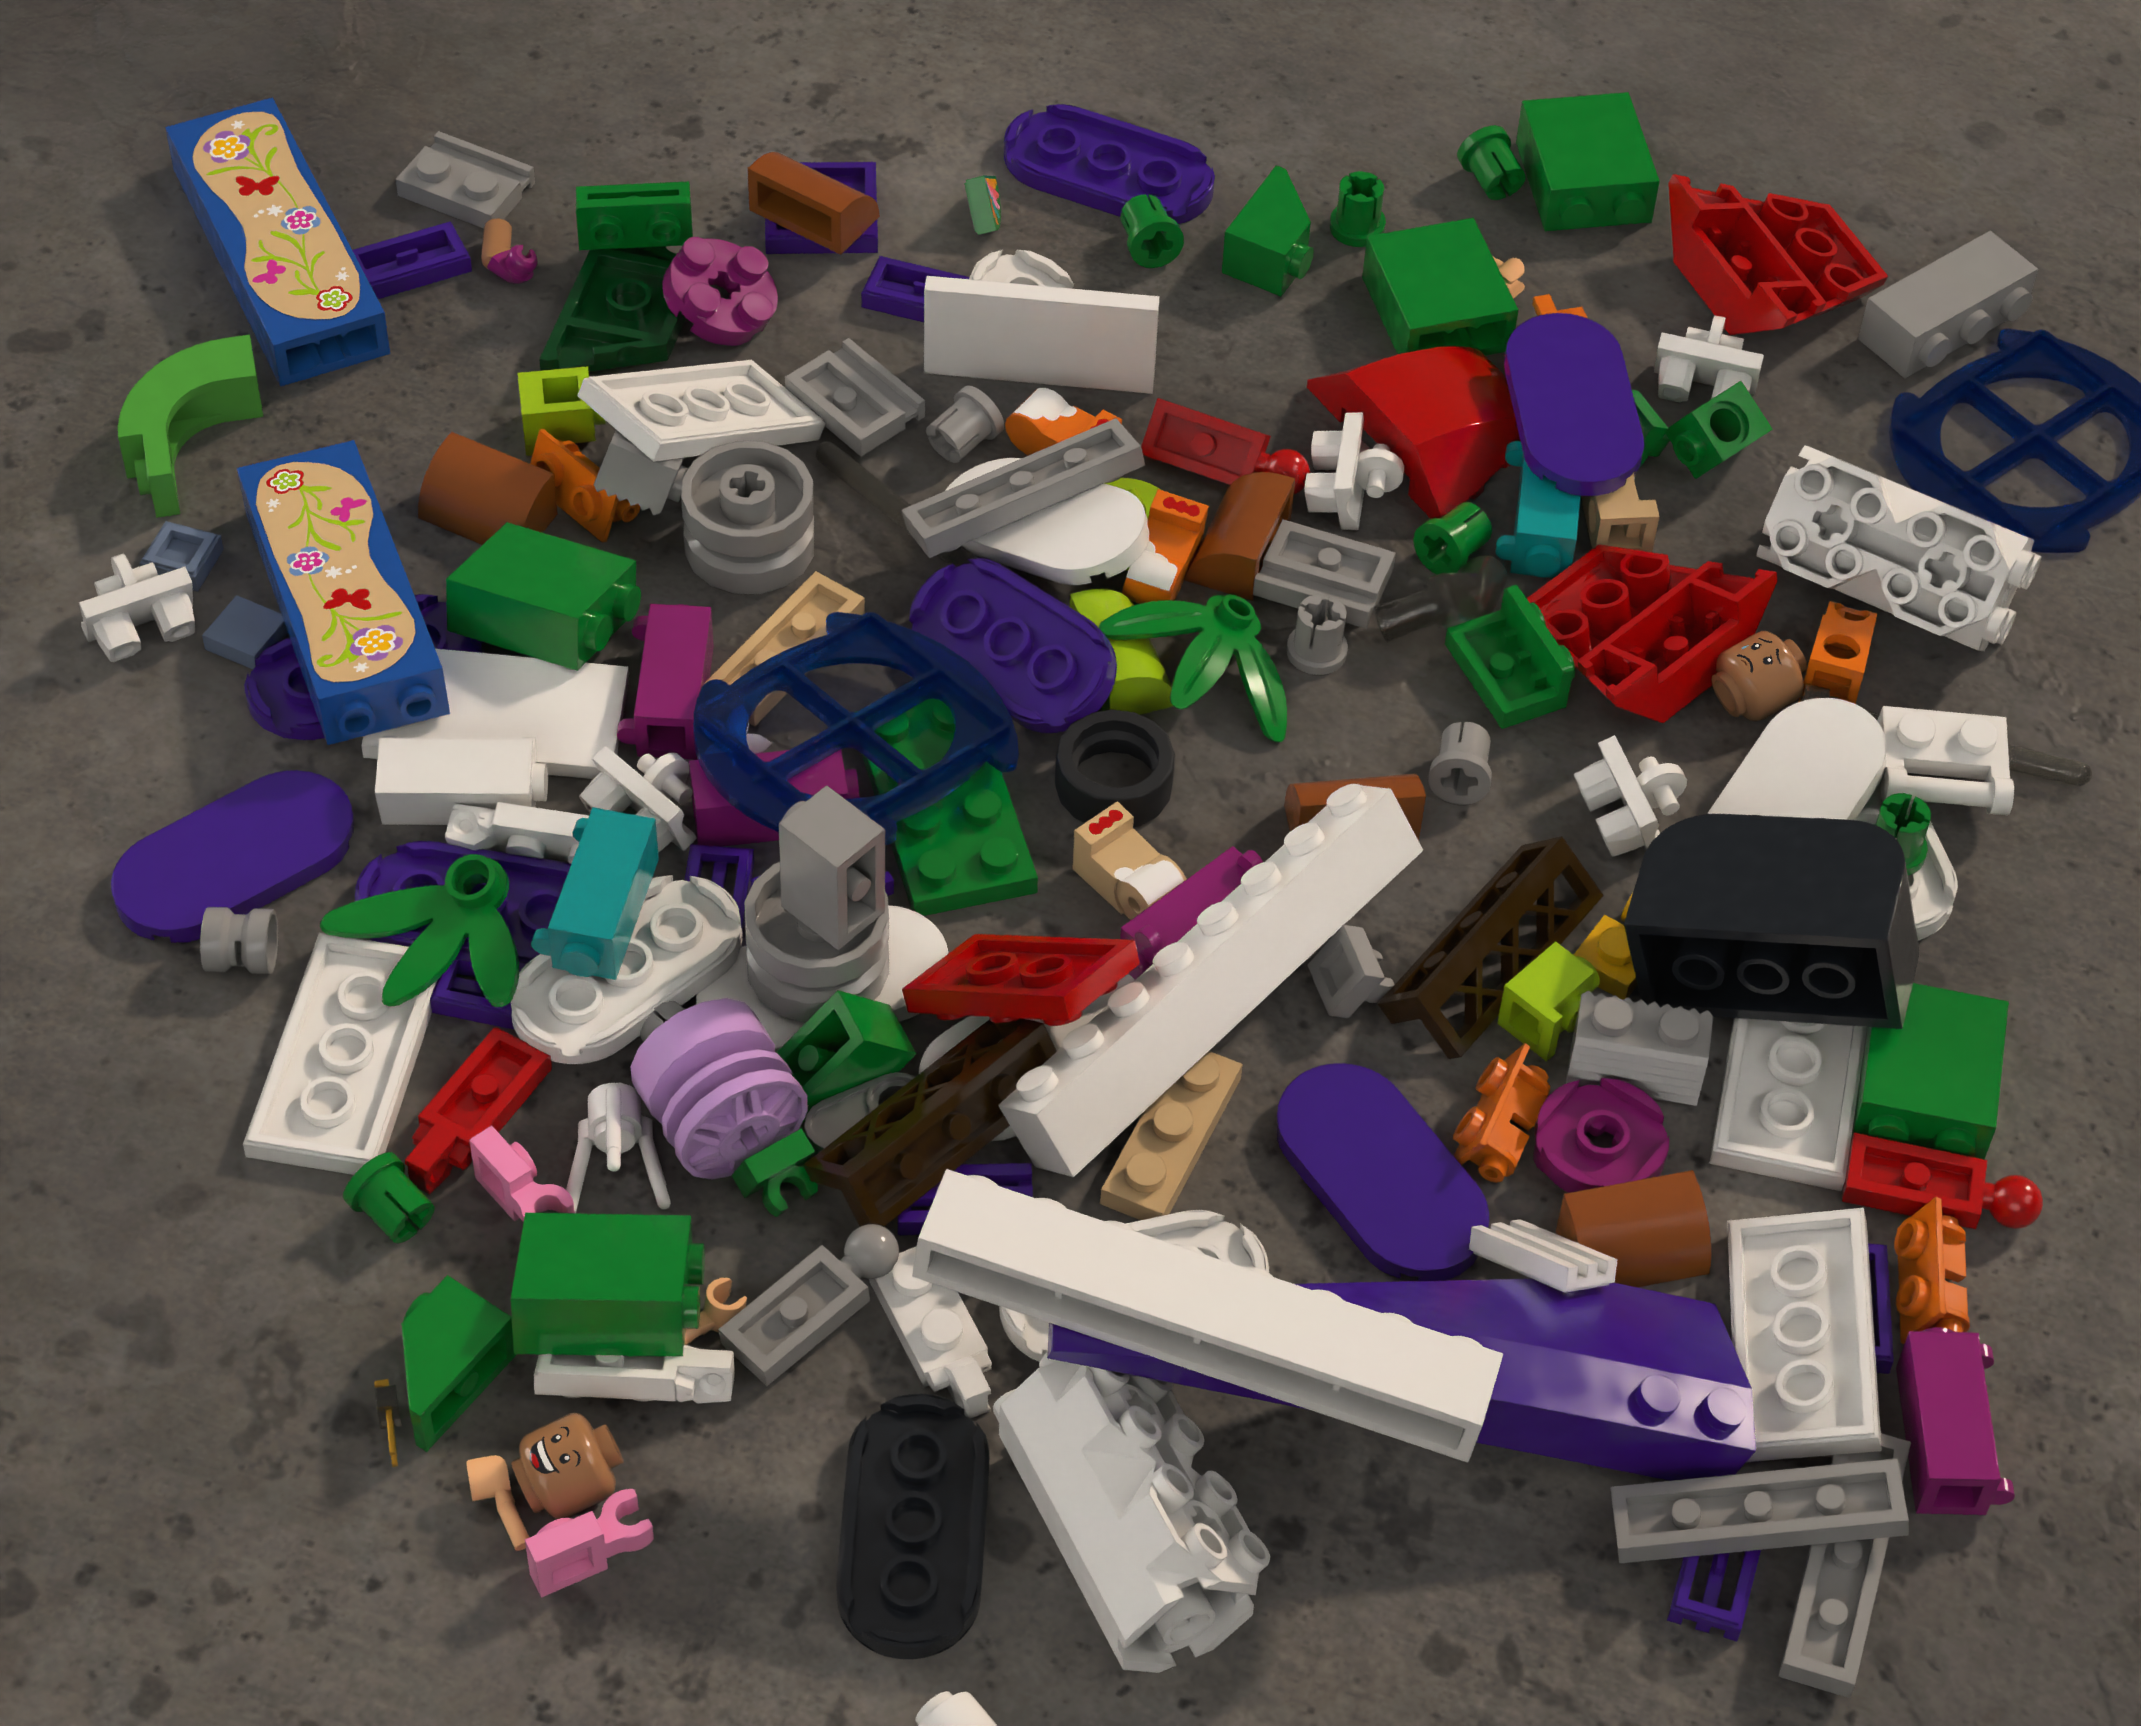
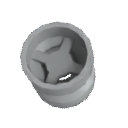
M228 907L206 908L200 936L201 963L205 972H226L232 966L245 967L252 974L273 973L278 951V919L274 909L254 908L245 915L234 914Z

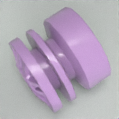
M724 998L701 1002L678 1012L658 1026L638 1048L630 1066L632 1084L651 1115L662 1124L663 1135L675 1148V1154L680 1163L694 1177L717 1179L731 1176L745 1159L799 1130L808 1112L807 1094L800 1083L792 1076V1071L788 1064L775 1053L774 1042L756 1014L745 1002Z

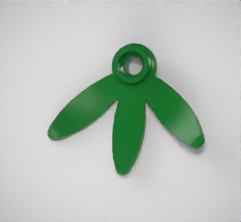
M1216 595L1209 598L1205 606L1185 601H1150L1125 608L1100 623L1099 629L1107 638L1112 640L1158 638L1199 632L1186 649L1175 672L1169 696L1171 704L1179 710L1188 709L1195 704L1219 680L1227 668L1232 654H1234L1246 693L1263 734L1273 742H1282L1285 739L1287 703L1283 684L1272 659L1262 644L1256 639L1261 630V624L1253 606L1245 599L1236 595Z
M478 854L463 856L449 867L445 877V885L416 887L364 898L329 911L320 921V928L324 933L344 938L393 936L431 923L407 949L391 972L382 992V1003L386 1006H398L416 997L435 983L456 959L468 937L472 968L478 985L488 1002L494 1007H503L513 1000L517 989L520 969L517 949L507 924L497 911L507 897L509 879L503 867L491 858ZM486 884L479 892L470 894L476 885Z

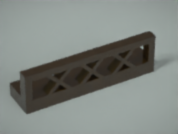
M1562 836L1521 845L1380 1000L1378 1006L1391 1024L1420 1019L1448 1059L1461 1058L1499 1015L1505 984L1554 942L1561 945L1604 895ZM1561 873L1577 895V898L1567 909L1554 907V880ZM1524 914L1537 916L1536 944L1531 949L1519 947V919ZM1488 954L1501 956V983L1496 989L1482 988L1483 959ZM1451 995L1465 996L1464 1025L1457 1032L1440 1010V1007Z
M1021 1018L1006 1023H994L990 1019L807 1161L803 1166L811 1182L841 1190L860 1227L867 1224L886 1226L942 1181L946 1169L952 1171L957 1169L1010 1126L998 1105L1017 1089L1016 1084L1025 1073L1042 1066L1057 1052L1044 1023Z

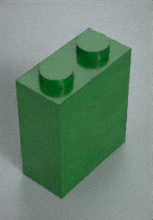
M1629 92L1522 101L1516 144L1544 231L1652 223L1660 180Z
M1474 218L1367 236L1362 278L1397 355L1447 346L1471 347L1480 350L1485 356L1506 352L1508 339L1516 329L1519 309Z
M508 522L446 578L447 631L577 671L597 651L605 648L609 638L626 621L629 622L635 617L641 601V590L636 586V560Z
M1913 983L1903 1029L1867 1027L1851 1140L1854 1133L1985 1160L1997 1126L2009 1001Z
M525 1213L511 1293L514 1354L683 1356L686 1328L698 1329L700 1320V1287L691 1285H703L705 1272L704 1243H692L691 1215Z

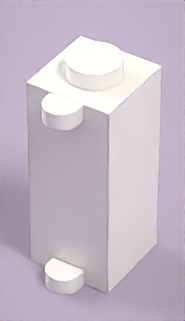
M383 736V738H379L375 796L382 825H448L454 803L495 809L497 802L535 807L536 801H546L548 792L547 764L536 763V737H522V739H464Z

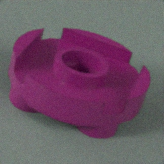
M700 237L687 239L671 261L663 277V294L671 312L677 317L681 311L686 319L694 323L690 329L691 332L715 344L736 346L751 341L756 333L763 331L776 311L778 294L774 280L767 271L769 263L766 256L757 248L751 246L740 247L725 240L703 239ZM710 285H718L724 288L730 296L728 299L720 297L719 290Z
M1601 1078L1600 1085L1578 1087L1580 1080L1557 1088L1543 1103L1535 1128L1533 1160L1536 1167L1564 1191L1571 1193L1661 1175L1669 1151V1136L1667 1137V1132L1663 1126L1664 1115L1659 1105L1641 1089L1625 1081L1610 1078ZM1606 1131L1614 1136L1612 1147L1600 1148L1590 1143V1139L1586 1134L1590 1133L1598 1137Z

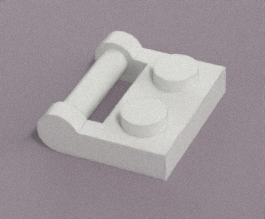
M1891 706L1882 707L1878 723L1886 739L1887 763L1884 776L1880 782L1882 803L1890 795L1906 793L1912 795V801L1916 796L1924 802L1986 807L1988 814H2010L2014 799V783L2010 779L2006 717ZM1907 773L1985 780V782L1910 776Z

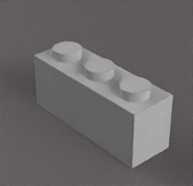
M1990 230L1869 297L1858 339L1902 377L1907 378L1926 366H1936L1947 354L1963 345L1978 342L1988 331L2007 320L2015 321L2020 318L2031 305L2033 299L2031 292L2038 268Z

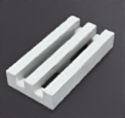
M1521 1219L1512 1220L1510 1226L1499 1222L1492 1223L1491 1229L1482 1225L1471 1228L1469 1250L1473 1251V1254L1564 1293L1608 1286L1609 1283L1615 1282L1617 1259Z

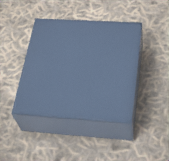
M165 521L140 561V566L153 562L158 575L186 567L192 580V590L198 592L224 550L221 535Z
M236 595L203 633L202 638L205 650L254 669L256 667V658L266 648L283 640L288 632L281 613Z

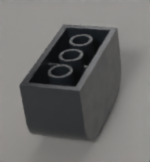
M1703 814L1671 825L1662 831L1648 846L1624 922L1640 997L1647 1005L1655 1001L1660 1007L1669 1004L1672 1008L1682 1006L1689 1011L1695 1008L1700 1014L1708 1010L1713 1017L1903 1029L1919 959V945L1904 852L1899 842L1889 832L1874 824L1858 820Z

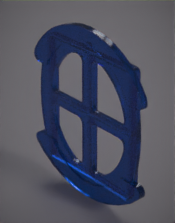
M2003 329L1999 332L1996 343L2001 351L1984 356L1954 371L1934 385L1921 398L1909 392H1903L1896 397L1890 417V445L1895 462L1911 489L2033 539L2034 543L2031 549L2033 552L2075 553L2085 550L2090 540V533L2087 529L2118 514L2141 496V383L2111 361L2085 348L2058 339L2046 330L2040 329L2031 332ZM2042 378L2071 384L2083 391L2085 397L2043 424L2034 425L1985 386L2008 379ZM1959 403L1973 406L2014 439L2012 444L1969 471L1961 470L1947 459L1941 445L1942 423L1952 407ZM2102 412L2111 413L2119 419L2125 428L2129 441L2127 464L2119 477L2112 481H2106L2056 442ZM2035 458L2046 463L2086 495V499L2057 507H2026L2002 502L1984 487L2024 461Z
M843 612L829 614L826 618L825 626L827 635L806 641L769 658L748 671L731 685L718 679L708 681L701 688L694 710L693 740L695 752L708 780L732 806L754 821L779 832V823L782 821V818L794 804L800 801L806 802L814 796L800 792L788 780L843 748L858 750L899 784V786L881 795L846 799L885 829V846L892 844L896 840L897 824L895 822L922 811L956 790L973 776L986 761L1001 772L1014 771L1018 765V737L1012 718L1001 697L988 680L967 660L945 645L919 632L888 622L874 612H867L863 615ZM874 664L901 670L910 675L913 680L861 710L850 712L804 674L810 670L832 665ZM773 691H784L790 694L829 727L770 762H764L749 749L746 737L747 726L753 711L765 696ZM938 699L944 702L952 712L955 734L951 746L943 759L926 770H922L883 740L874 730L925 700Z

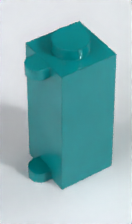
M1514 441L1506 446L1505 452L1507 463L1521 467L1514 536L1504 535L1499 537L1496 541L1495 553L1499 558L1511 561L1510 573L1554 578L1573 563L1577 541L1580 496L1556 489V482L1548 479L1545 475H1543V481L1537 477L1525 461L1521 442Z
M592 807L589 818H580L576 821L572 835L579 842L578 848L548 929L541 928L536 930L531 946L536 952L551 956L552 967L555 969L565 970L580 977L597 976L616 980L659 860L656 819Z

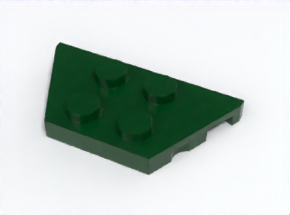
M666 246L589 250L540 356V371L588 366V371L590 372L668 361L686 320L681 311L675 317L668 308L663 294V277L676 253L669 251Z

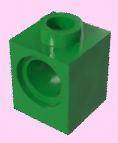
M1739 381L1671 425L1665 434L1673 444V450L1677 458L1687 466L1696 480L1773 429L1743 382Z

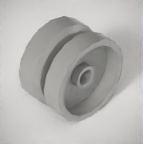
M735 441L714 447L692 462L682 478L681 502L684 520L685 556L693 572L710 586L734 594L766 593L783 588L804 574L814 557L815 541L813 479L804 462L787 449L763 441Z
M780 862L773 864L754 881L744 902L748 981L763 1004L780 1016L806 1023L837 990L875 1000L880 995L889 975V909L886 892L885 912L841 949L837 950L781 906Z

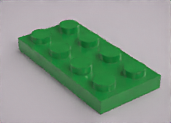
M972 690L853 712V729L912 911L927 916L1036 894L1038 892V876L979 705Z

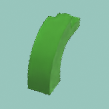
M250 335L211 340L169 356L155 365L135 384L123 403L118 422V439L127 479L137 478L140 495H152L156 518L180 514L175 461L182 446L193 435L216 424L263 417Z

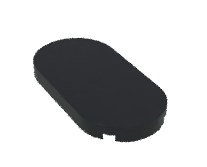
M908 1394L895 1397L881 1404V1410L872 1414L868 1420L866 1415L851 1436L847 1455L836 1589L838 1609L843 1623L853 1637L862 1645L878 1654L891 1658L921 1659L939 1654L955 1645L970 1630L978 1615L982 1591L990 1453L985 1433L977 1422L975 1425L970 1418L964 1415L963 1408L951 1400L940 1396Z

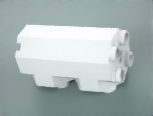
M1806 445L1803 447L1798 456L1809 461L1800 470L1791 466L1784 476L1762 530L1763 534L1770 536L1771 547L1759 545L1757 557L1781 566L1786 571L1826 588L1835 589L1889 612L1908 623L1939 636H1945L1978 651H1985L1989 642L1992 644H2003L2016 617V611L2009 609L2017 588L2027 589L2030 586L2041 561L2040 555L2031 552L2034 543L2033 539Z
M1046 1353L1040 1360V1368L1033 1372L1017 1389L1002 1395L994 1403L993 1412L999 1422V1436L1122 1669L1160 1673L1176 1666L1170 1653L1186 1646L1190 1647L1195 1657L1214 1650L1253 1615L1254 1604L1249 1595H1256L1259 1572L1269 1564L1270 1554L1264 1543L1255 1534L1250 1532L1235 1506L1237 1504V1495L1230 1483L1217 1472L1207 1471L1201 1476L1191 1468L1193 1455L1204 1445L1202 1432L1190 1418L1185 1416L1175 1396L1170 1391L1173 1388V1383L1048 1359Z

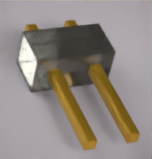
M389 1379L374 1381L380 1429L387 1428L392 1467L398 1466L394 1427L402 1426L396 1385L389 1386Z

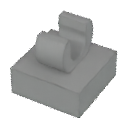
M1342 925L1307 965L1329 1016L1349 1018L1364 1001L1370 1003L1379 1002L1395 985L1391 978L1384 977L1379 965L1383 957L1380 952L1372 949L1362 927Z

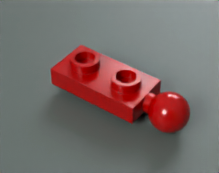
M1157 398L1141 446L1144 456L1229 485L1236 479L1250 473H1277L1295 478V495L1304 489L1306 474L1310 473L1307 460L1295 450L1281 449L1271 455L1265 453L1270 435Z
M1854 1133L1850 1144L1842 1202L1913 1216L1932 1199L1938 1197L1942 1199V1216H1952L1958 1220L1959 1226L1975 1230L1980 1220L1982 1209L1990 1210L1991 1215L1999 1224L2012 1229H2020L2034 1223L2043 1207L2040 1189L2027 1177L2009 1175L2001 1178L1995 1184L1985 1182L1988 1160Z

